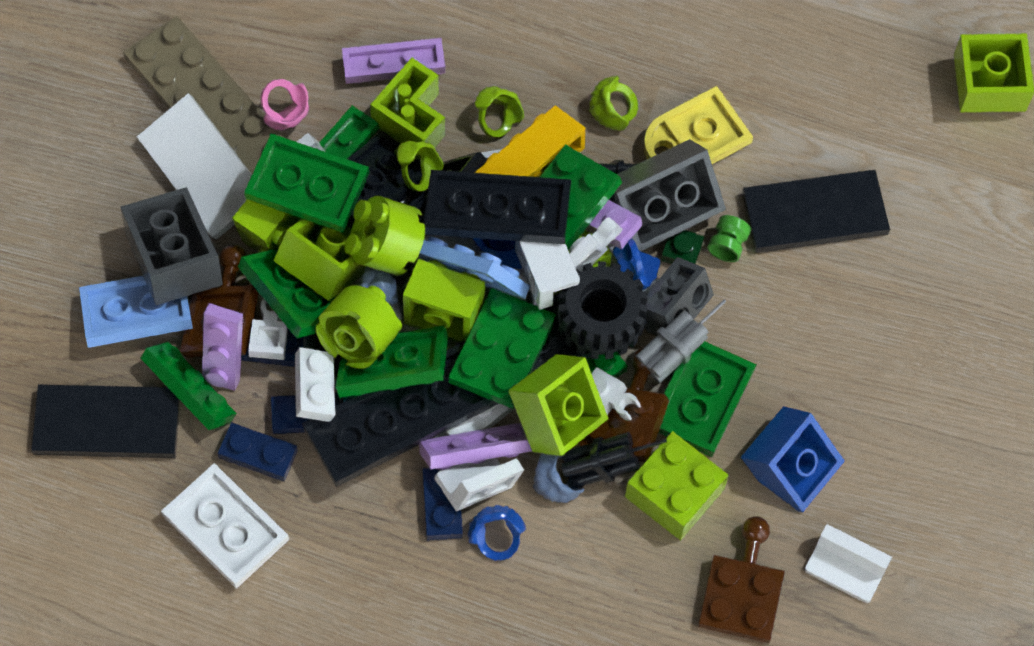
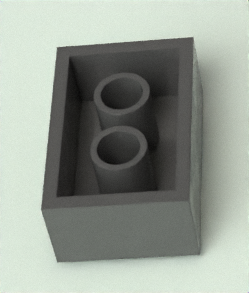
M690 139L618 173L617 175L620 176L622 184L609 199L641 217L642 226L631 238L635 241L640 251L726 210L708 150Z
M187 187L120 207L126 237L155 305L223 285L218 254Z

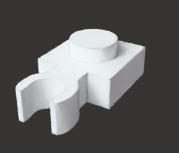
M608 217L600 224L593 235L588 234L586 237L583 236L577 239L569 249L575 268L583 272V265L588 263L593 265L608 250L606 246L623 229Z
M263 299L261 301L263 320H252L248 350L249 357L284 360L288 327L283 322H279L281 319L274 311L267 310V302Z
M596 367L592 376L607 415L612 409H615L622 419L631 421V416L624 408L629 404H634L640 408L641 404L633 394L625 393L627 387L622 381Z

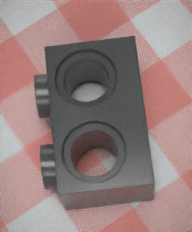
M679 257L675 259L647 293L646 321L648 324L646 331L657 336L656 331L660 327L666 328L684 310L691 315L693 320L714 296L704 267Z

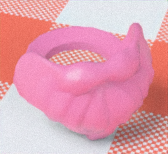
M276 79L266 84L260 98L261 107L265 112L264 122L266 125L275 130L283 131L289 127L297 126L307 116L309 96L303 83L294 85L288 80ZM278 86L288 90L293 101L291 105L280 113L274 112L268 105L270 91Z

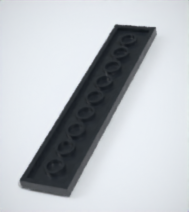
M559 294L553 296V306L544 308L556 314V321L532 372L556 354L585 357L586 359L591 356V353L586 351L583 356L576 353L577 346L569 347L565 343L566 335H560L558 330L559 323H557ZM594 300L582 307L587 316L601 322L614 320L622 314L615 304L606 300ZM645 319L644 329L647 328V324H648V322L646 321V319ZM466 341L446 351L442 381L355 396L335 406V416L330 422L310 419L302 423L307 437L336 487L418 446L420 442L434 438L499 404L449 383V375Z

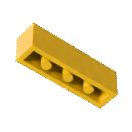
M555 105L545 114L538 115L532 125L524 132L514 135L509 144L500 152L490 155L485 164L475 173L540 177L565 144L578 152H582L585 149L586 127Z

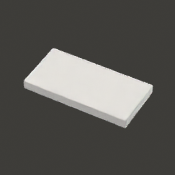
M187 94L140 133L137 138L176 190L187 187L206 230L212 238L217 240L235 225L232 217L247 200L245 199L244 191L252 174L193 96Z

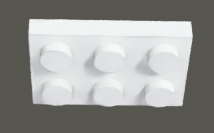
M215 463L161 511L162 516L236 589L289 541L288 534Z

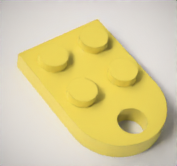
M715 86L653 120L645 134L644 153L646 158L649 159L656 155L654 150L660 146L672 148L690 139L708 150L711 163L714 164L751 144L753 136L719 88Z

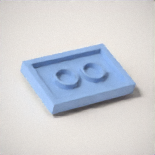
M429 236L427 241H423L419 257L427 262L429 260L438 261L444 264L447 269L459 273L474 274L480 280L485 281V287L520 298H526L530 285L519 279L520 272L505 265L500 266L501 259L482 252L480 257L475 256L474 251L459 244H455L452 249L448 247V243Z
M143 276L79 287L88 348L193 329L188 296L155 305Z

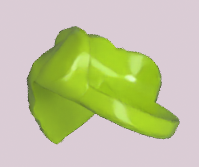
M613 75L602 79L595 86L594 91L591 93L589 112L599 124L612 130L623 131L629 125V121L637 114L638 100L632 89L625 84L618 83L619 76ZM612 92H620L627 99L629 109L626 115L620 116L615 111L610 101V94Z
M491 86L482 89L476 97L475 106L479 110V126L490 137L499 138L506 135L514 123H519L524 119V110L518 95L514 92ZM491 103L505 105L503 111L504 120L502 126L497 130L490 129L485 121V113Z
M406 141L401 143L394 151L401 166L404 183L414 192H423L428 189L431 170H443L444 168L443 161L433 144L424 141ZM413 160H421L422 180L418 185L414 184L408 175V165Z

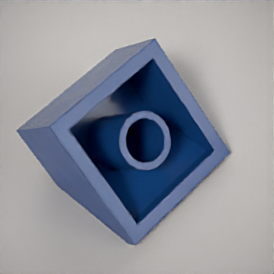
M785 406L780 409L741 456V459L758 482L802 513L845 462L812 413Z

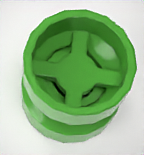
M723 215L719 218L716 225L717 234L711 237L707 249L714 257L720 260L737 262L743 250L741 245L747 241L751 227L747 222L738 217Z

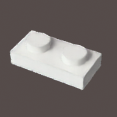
M300 347L295 353L296 417L330 422L335 416L334 357L325 351Z

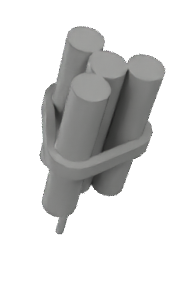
M724 299L699 323L693 320L691 315L684 310L666 328L660 327L656 331L657 336L636 355V358L651 372V376L658 383H661L681 363L686 364L690 360L691 354L708 339L707 334L709 332L702 324L726 303V300Z

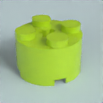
M373 196L367 201L360 200L354 208L355 220L351 234L345 241V253L351 255L357 264L396 276L404 274L407 270L402 268L408 261L412 263L416 261L423 245L425 224L420 223L418 215H422L421 211L418 208L382 196Z
M348 286L318 317L319 323L316 325V334L322 346L334 358L340 355L348 360L345 365L363 369L371 366L396 338L402 329V323L386 301V296L380 288L376 286H369L368 288Z

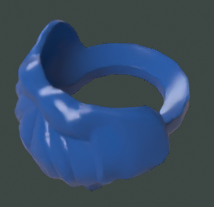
M630 239L622 250L616 246L613 248V255L617 263L621 265L620 271L625 272L629 269L634 273L633 281L640 279L642 282V290L649 288L651 283L657 278L660 259L641 252L633 239Z
M501 505L488 506L478 512L477 516H474L473 521L469 523L468 543L477 544L480 551L487 558L505 560L518 550L520 534L525 532L526 525L522 517L513 508L510 509L508 506L503 507ZM504 519L513 535V542L509 549L497 552L492 550L485 541V523Z

